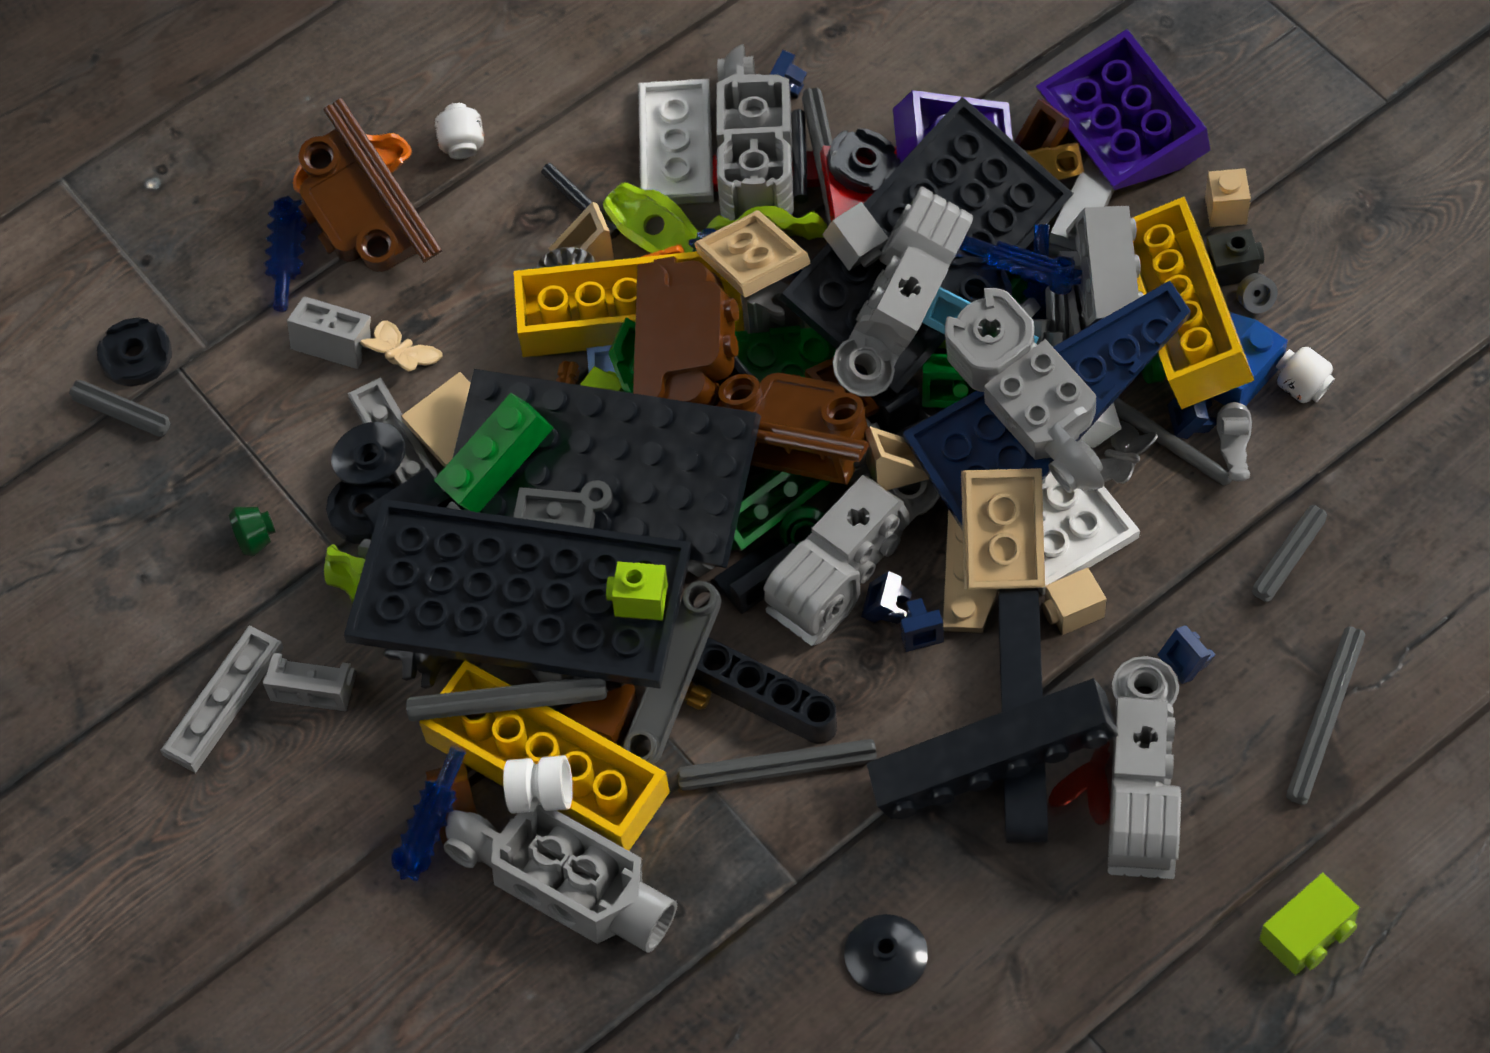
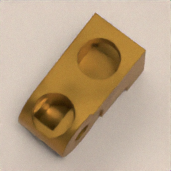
M1078 143L1025 151L1058 180L1084 173Z

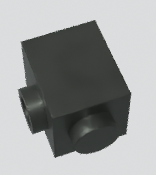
M1251 229L1207 236L1206 251L1219 286L1240 283L1246 276L1258 273L1259 265L1264 264L1261 242L1255 243Z

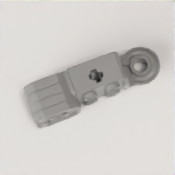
M741 44L732 49L725 59L717 60V184L721 216L729 220H736L747 210L758 206H776L792 214L794 212L789 79L777 74H755L754 57H745L744 44Z
M923 186L917 191L911 202L912 205H906L896 222L879 258L880 262L887 266L877 277L872 287L874 292L869 301L866 300L856 318L858 322L849 339L844 341L835 352L833 368L836 379L845 390L860 397L875 396L885 391L892 383L895 372L894 366L899 356L917 333L973 221L972 214L959 209L958 206L951 202H946V199L937 194L933 195L932 191ZM854 364L862 365L867 370L868 375L860 374Z
M984 288L985 298L968 304L959 313L957 318L950 316L946 318L945 339L948 362L972 389L984 392L985 404L1035 460L1052 458L1054 460L1049 464V469L1056 481L1067 492L1071 493L1077 488L1081 490H1097L1102 488L1105 484L1100 473L1103 469L1101 461L1087 443L1082 440L1075 441L1092 424L1096 414V394L1046 339L1038 345L1034 342L1033 319L1008 291L997 288Z
M862 475L812 527V533L805 540L798 543L772 571L763 588L765 591V602L770 605L767 606L766 613L774 619H778V622L790 628L797 636H802V639L811 646L825 641L854 608L861 593L860 583L863 584L869 580L875 571L876 564L884 555L889 557L895 552L900 544L903 530L916 516L923 515L934 507L940 495L930 479L885 490L868 476ZM911 490L915 491L916 493L913 495H905L902 492Z
M1149 656L1134 657L1121 664L1116 670L1112 681L1113 694L1116 698L1115 725L1119 736L1114 737L1108 873L1110 875L1125 874L1126 876L1136 877L1142 875L1143 877L1173 879L1175 878L1176 859H1178L1181 814V789L1179 786H1170L1173 777L1174 755L1171 753L1175 732V717H1173L1172 704L1176 701L1179 691L1178 678L1172 668L1160 659ZM1139 687H1149L1154 692L1142 694L1136 689Z

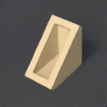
M592 202L550 246L549 250L573 247L589 252L596 262L614 260L610 231L598 204Z
M871 426L865 430L866 441H869V447L866 451V464L872 479L885 490L929 479L903 437Z

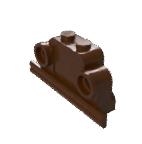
M340 98L333 104L326 106L323 110L335 129L324 136H315L306 140L299 150V161L308 178L302 182L300 187V194L304 203L298 206L308 224L311 225L316 222L322 231L317 237L326 252L330 254L335 251L337 256L346 262H353L362 258L368 268L377 272L387 271L414 254H418L422 262L425 263L441 253L442 250L343 99Z
M672 256L654 259V262L637 265L634 394L717 406L720 401L718 394L720 386L716 381L723 380L732 373L734 357L738 355L739 351L738 341L735 336V321L739 319V307L737 301L734 298L731 299L724 291L721 279L715 273L709 271L701 262L690 260L677 263V258Z
M784 373L770 374L759 383L758 379L753 375L738 374L726 379L719 388L720 401L717 404L718 407L757 412L761 416L751 466L847 485L855 471L854 461L860 462L869 447V441H866L865 430L868 428L863 402L859 396L845 393L844 387L838 383Z

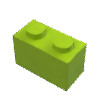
M1321 873L1263 924L1259 941L1296 976L1305 967L1312 970L1320 964L1328 953L1325 949L1335 940L1341 944L1353 934L1357 928L1355 920L1360 907L1324 873Z

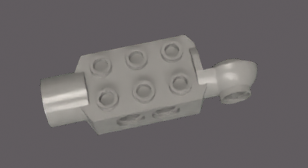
M538 805L534 812L518 813L514 819L509 821L501 833H498L488 820L476 813L454 810L448 814L445 826L448 840L444 844V849L454 861L467 868H473L477 862H482L491 867L495 886L591 941L599 944L614 935H618L649 953L657 947L668 931L677 910V902L642 882V859L557 810L545 811L541 805Z

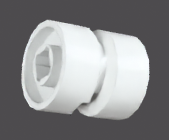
M565 755L542 757L538 764H534L531 758L507 760L504 766V794L509 812H534L538 805H541L545 811L569 809L572 803L573 790L568 758Z

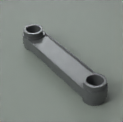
M705 581L693 582L684 591L679 604L661 689L646 687L624 742V749L635 754L636 747L641 741L650 740L651 749L646 756L641 758L653 765L658 763L662 756L720 610L721 596L712 584ZM709 592L710 601L702 608H695L694 601L696 597L701 593Z

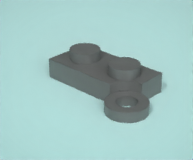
M599 480L587 483L582 488L581 493L519 487L514 517L593 528L595 512L605 510L611 504L612 492L609 485ZM594 491H601L603 493V498L599 501L594 502L589 499L590 494Z

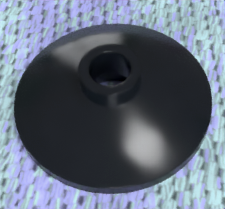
M368 422L358 425L346 432L336 443L331 457L333 470L343 482L350 485L368 486L381 482L392 475L402 463L406 449L405 441L399 430L390 424Z
M882 914L863 920L852 930L845 944L844 957L847 970L858 985L873 993L889 995L907 990L921 978L927 965L928 949L924 936L912 922L900 916ZM888 943L894 949L888 954H883L878 948L881 944Z

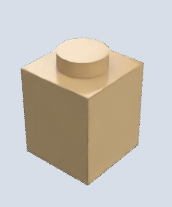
M1246 169L1209 171L1205 201L1210 227L1247 224L1251 197Z
M1087 567L1046 585L1045 602H1042L1041 605L1047 621L1051 625L1055 623L1061 634L1065 635L1104 618L1106 597Z

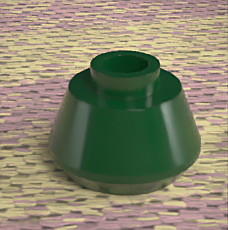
M800 505L790 511L783 518L779 528L780 539L785 547L791 543L797 545L805 540L812 533V527L825 514L812 505Z
M234 507L229 514L233 532L244 555L253 557L271 543L269 535L276 533L268 511L261 513L258 507Z

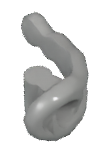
M1238 402L1227 403L1217 414L1216 429L1220 438V454L1226 461L1227 468L1229 469V478L1240 482L1250 478V472L1246 463V446L1251 436L1252 418L1245 405Z

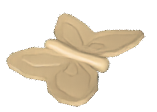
M388 320L381 321L376 326L373 339H363L360 341V344L367 348L385 353V358L390 363L399 365L407 371L415 370L417 365L427 366L434 364L443 357L442 351L433 346H412L413 344L410 339H406L401 343L402 334L397 326Z

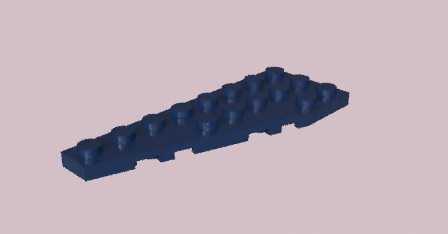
M1171 281L1164 283L1053 347L1096 394V414L1091 426L1190 318L1191 310ZM981 391L971 393L903 432L904 440L962 531L961 471L1042 468L1043 481L1051 472L1049 464L1054 461L1052 458L1035 460L985 404L984 392ZM1091 426L1083 433H1081L1079 435V438L1075 441H1079L1082 438V436L1091 428Z

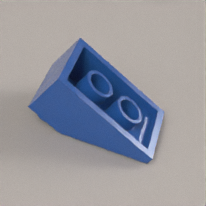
M1229 312L1255 381L1212 398L1222 405L1238 402L1246 406L1278 371L1276 365L1286 353L1288 340L1258 320Z

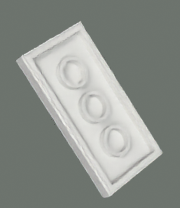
M709 79L638 83L640 188L659 191L676 204L714 202Z

